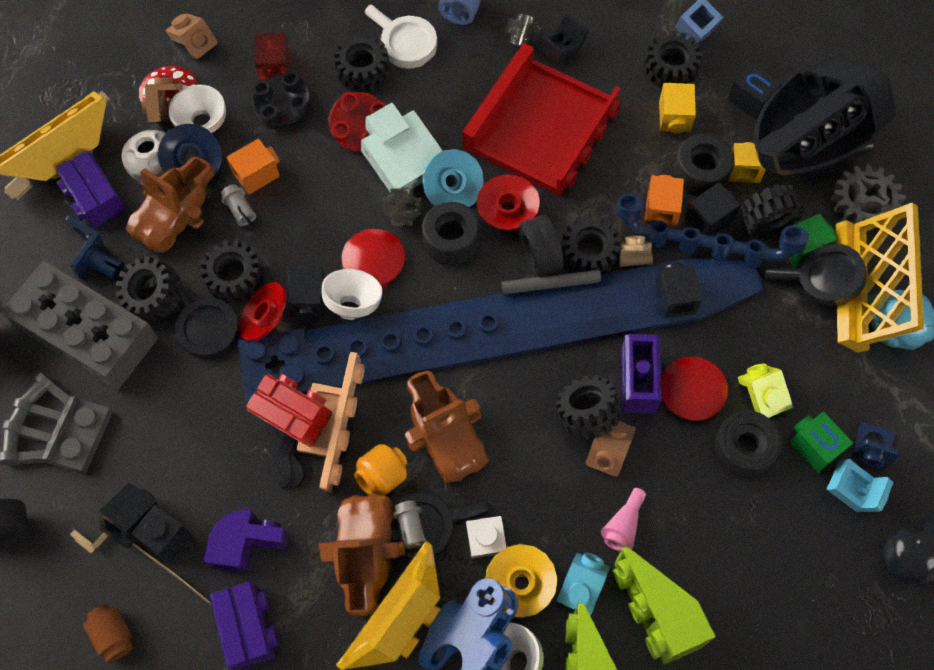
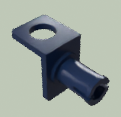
M67 216L65 222L70 232L87 241L71 263L74 275L80 279L86 270L91 267L108 276L111 280H115L118 277V274L115 272L120 273L123 270L124 263L101 251L104 243L99 232Z

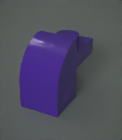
M251 509L237 510L220 519L212 529L208 539L204 563L213 570L246 574L252 546L287 550L289 535L284 528H281V524L278 522L261 520L259 525H256L258 518Z

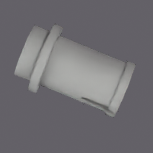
M232 184L222 190L221 201L224 205H228L239 226L249 224L245 216L251 222L256 219L255 212L244 197L245 191L243 188Z
M413 500L397 504L393 517L398 519L405 549L423 546L426 538L424 537L419 513L422 511L421 507L417 506L416 501Z

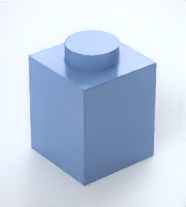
M697 0L679 18L675 28L680 33H686L687 40L692 36L695 39L694 45L700 44L717 28L724 17L707 0Z

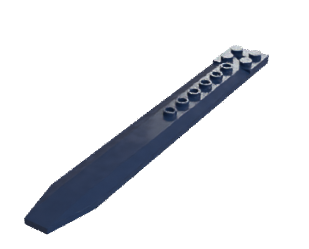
M686 258L601 274L600 283L504 295L500 293L304 330L302 328L270 334L256 342H248L245 339L238 340L245 399L248 404L253 394L257 392V387L267 374L277 379L281 374H284L299 384L296 390L306 395L308 390H311L312 383L342 388L350 352L358 353L361 364H365L363 381L361 384H356L358 386L411 376L423 371H437L703 320L762 293L763 287L756 267L747 266L743 260L719 261L716 259ZM672 263H681L682 265L694 264L703 299L696 314L669 318L663 317L655 284L661 268ZM279 360L280 363H285V366L280 367V373L274 374L272 369H268V366L273 361Z

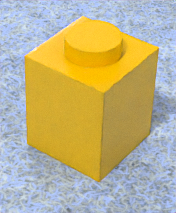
M663 83L659 100L660 132H671L674 134L691 132L696 116L695 84Z

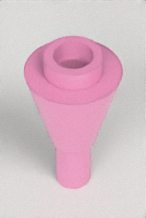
M634 488L626 505L602 528L601 535L605 539L606 545L610 548L621 551L626 546L630 549L634 547L639 518L638 511L646 497V492L642 489Z

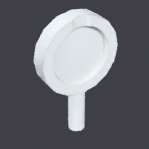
M369 5L366 8L365 15L384 29L381 41L385 44V49L387 48L390 63L401 68L411 69L423 66L436 54L437 35L434 27L428 21L416 16L398 17L392 21L373 5Z

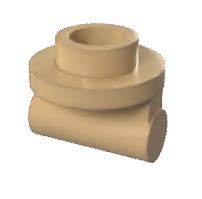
M645 236L625 237L626 242L620 244L619 266L652 265V243L645 241Z

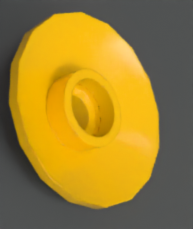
M518 544L504 548L493 557L487 567L485 579H493L502 586L512 589L517 595L518 610L514 617L526 618L537 615L549 606L556 594L558 579L554 564L544 552L534 546ZM526 577L529 580V584L525 589H518L516 587L518 578ZM503 606L502 610L506 612L508 607Z

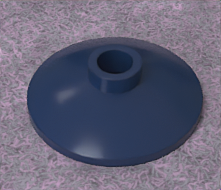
M181 124L173 127L163 136L158 148V160L164 173L172 168H180L187 163L185 158L186 151L194 150L197 157L206 160L212 165L214 176L217 174L222 161V151L218 140L208 129L196 124Z

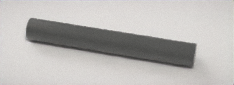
M600 270L502 281V293L504 295L600 283L601 275Z

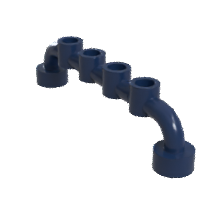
M626 193L617 200V216L623 219L626 227L632 232L647 236V242H651L652 247H663L666 244V240L679 242V249L685 254L695 253L698 247L711 249V256L719 261L727 260L730 253L743 255V262L749 267H758L762 264L763 260L783 261L794 254L802 253L809 239L805 229L799 226H787L782 230L779 246L781 248H769L762 241L750 240L748 243L735 241L730 235L725 233L710 236L701 234L694 227H686L683 230L670 228L667 223L660 220L645 223L638 220L642 215L643 209L641 197L636 194Z

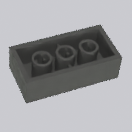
M45 261L39 264L1 310V314L14 328L116 391L120 389L158 339L146 321Z

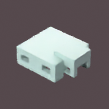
M390 103L366 117V130L370 135L361 140V151L394 199H397L423 183L422 179L426 165L442 149L414 110L402 116L394 104Z

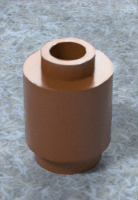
M104 604L87 614L88 620L83 624V627L98 656L104 657L106 663L114 662L134 649L131 642L133 635L117 606L109 608L107 604Z

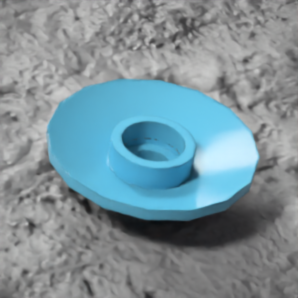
M457 149L441 151L433 156L425 167L422 179L424 192L429 201L435 206L443 202H458L471 207L476 203L478 192L484 184L482 169L477 160L467 152ZM449 175L453 176L455 180L452 187L446 184V178Z

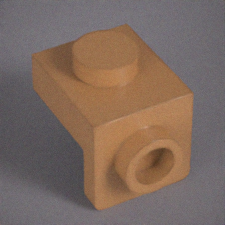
M188 13L176 17L172 21V26L165 30L169 38L174 42L183 44L194 59H199L217 44L216 38L204 19Z
M173 77L154 78V84H144L145 97L142 98V111L145 116L147 115V122L168 121L165 90H182V83H173Z
M620 420L617 426H611L612 431L609 433L603 431L601 432V437L594 438L586 460L587 466L617 477L620 473L636 431L635 427L627 425Z

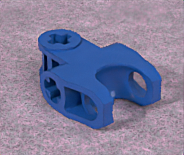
M488 578L478 581L472 587L463 605L457 600L447 602L429 627L427 637L419 654L418 664L428 670H439L445 665L452 654L460 651L463 658L461 670H501L513 647V641L503 633L517 613V595L512 589ZM482 591L487 593L484 597L480 595ZM503 606L508 607L506 612L502 610Z

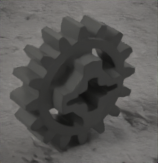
M867 165L864 171H861L858 166H854L851 173L847 171L843 173L833 188L835 192L831 201L837 203L834 212H843L844 216L841 221L851 220L855 224L902 207V203L906 199L905 195L898 194L903 187L902 184L894 185L892 181L895 176L892 174L885 177L883 175L884 168L873 172L871 165Z

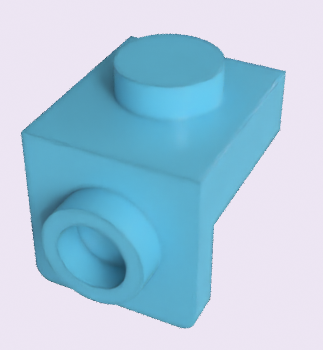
M841 459L826 490L856 512H880L888 501L893 481L888 477L874 478L850 459Z
M576 553L557 602L574 610L578 603H584L591 616L610 567L605 565L604 561L594 554L584 553L582 555Z

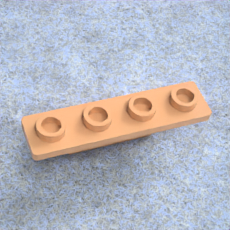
M350 352L342 388L312 383L311 391L327 400L324 406L332 411V417L325 428L321 430L322 433L313 447L310 448L298 442L297 450L303 453L326 457L319 486L324 492L331 493L333 485L338 486L341 479L342 465L338 464L341 451H346L349 444L350 431L346 430L348 418H353L357 408V397H353L356 384L362 383L365 371V364H361L358 353Z

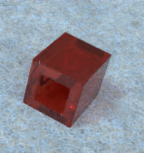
M270 32L255 35L254 64L259 81L290 71V49L286 33Z

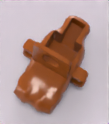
M192 157L182 167L172 168L160 177L145 168L140 172L143 179L140 184L145 188L143 195L146 198L140 208L131 214L126 226V230L134 241L141 242L150 251L164 253L173 246L177 235L182 233L187 225L197 229L203 224L204 220L200 217L202 213L201 207L205 201L206 187L214 176V168L202 158Z
M423 371L409 378L406 388L412 397L411 418L415 426L405 433L410 450L417 451L426 447L429 456L433 459L436 470L445 483L459 482L465 476L479 472L489 462L483 443L471 424L482 416L479 403L475 399H470L466 402L463 399H459L449 388L440 386L436 376L431 371Z
M371 494L369 496L353 495L342 500L337 514L339 523L337 540L319 543L321 561H334L336 580L345 593L346 611L353 616H369L374 614L379 607L378 601L381 588L386 584L390 575L392 558L405 555L404 543L392 542L391 524L394 518L392 500L387 496Z

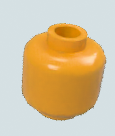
M379 444L358 459L356 462L357 471L354 473V477L366 494L385 496L406 479L407 471L405 465L407 464V459L400 449L396 447L392 449L387 445Z

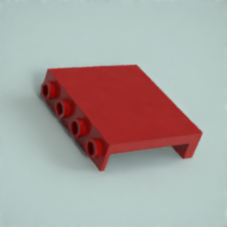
M523 43L463 130V149L560 197L566 187L571 188L578 175L577 169L581 163L585 165L588 162L593 151L591 146L595 140L600 142L603 138L609 118L614 119L617 116L622 102L618 101L620 87L616 86L611 95L606 94L534 60V47Z

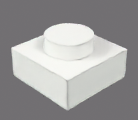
M501 516L466 521L471 559L495 556L506 548Z

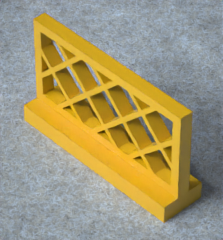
M910 203L855 224L848 220L837 223L836 244L846 245L856 250L864 260L867 275L864 289L859 295L843 305H837L838 343L859 353L870 350L869 344L924 330L918 206ZM907 217V224L900 234L893 233L891 230L898 220ZM876 227L880 228L872 242L867 245L866 231ZM888 234L896 239L883 255L877 250ZM906 244L908 246V254L902 263L898 265L892 260L901 247ZM876 254L882 259L869 275L867 273V264L873 255ZM891 264L897 270L886 285H884L878 279L888 265ZM906 274L909 276L910 284L900 296L893 290ZM877 284L882 290L870 305L868 303V293ZM891 294L898 301L886 316L879 309ZM905 306H909L911 308V321L898 325L894 321ZM877 314L884 320L875 332L869 333V323Z

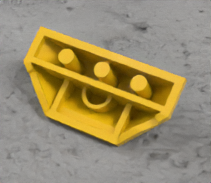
M93 91L59 116L0 154V175L41 181L60 177L56 171L57 166L68 160H74V157L85 151H90L92 154V150L99 145L107 102L102 96Z
M426 541L337 663L336 666L338 668L346 670L394 662L401 655L406 659L409 657L420 641L415 637V634L423 624L429 628L441 610L437 606V603L440 601L433 547L430 543Z

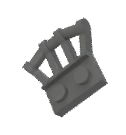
M39 373L34 378L36 382L20 399H15L12 405L14 411L10 420H5L2 426L4 440L3 451L0 452V464L49 463L86 474L113 411L109 407L81 400L75 396H68L46 376ZM46 391H49L64 404L62 412L35 405L34 403ZM27 415L57 422L52 434L23 426ZM18 436L47 444L44 450L17 452Z

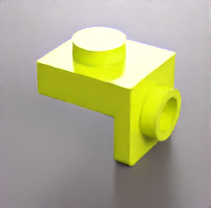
M764 363L749 367L746 374L738 377L739 384L748 388L755 412L770 418L793 408L781 369L767 366Z

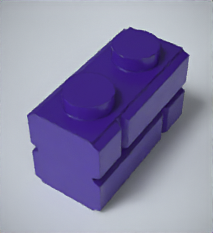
M85 151L74 157V160H68L57 166L56 171L60 175L61 180L56 183L66 198L73 196L76 202L70 205L80 221L87 219L90 225L96 228L107 222L108 218H114L125 211V206L90 151Z
M625 335L621 348L622 412L657 413L662 401L660 386V336Z
M248 581L210 595L227 668L230 670H240L276 657L274 647L279 645V639L274 624H267L264 611L270 610V604L264 588L259 590L253 581Z

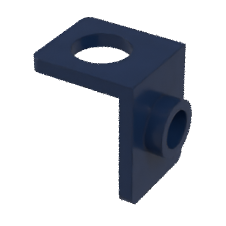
M862 422L859 425L850 458L862 461L867 466L885 470L900 455L899 450L891 448L895 436L894 432ZM867 434H876L882 439L883 444L868 439L864 440V437Z

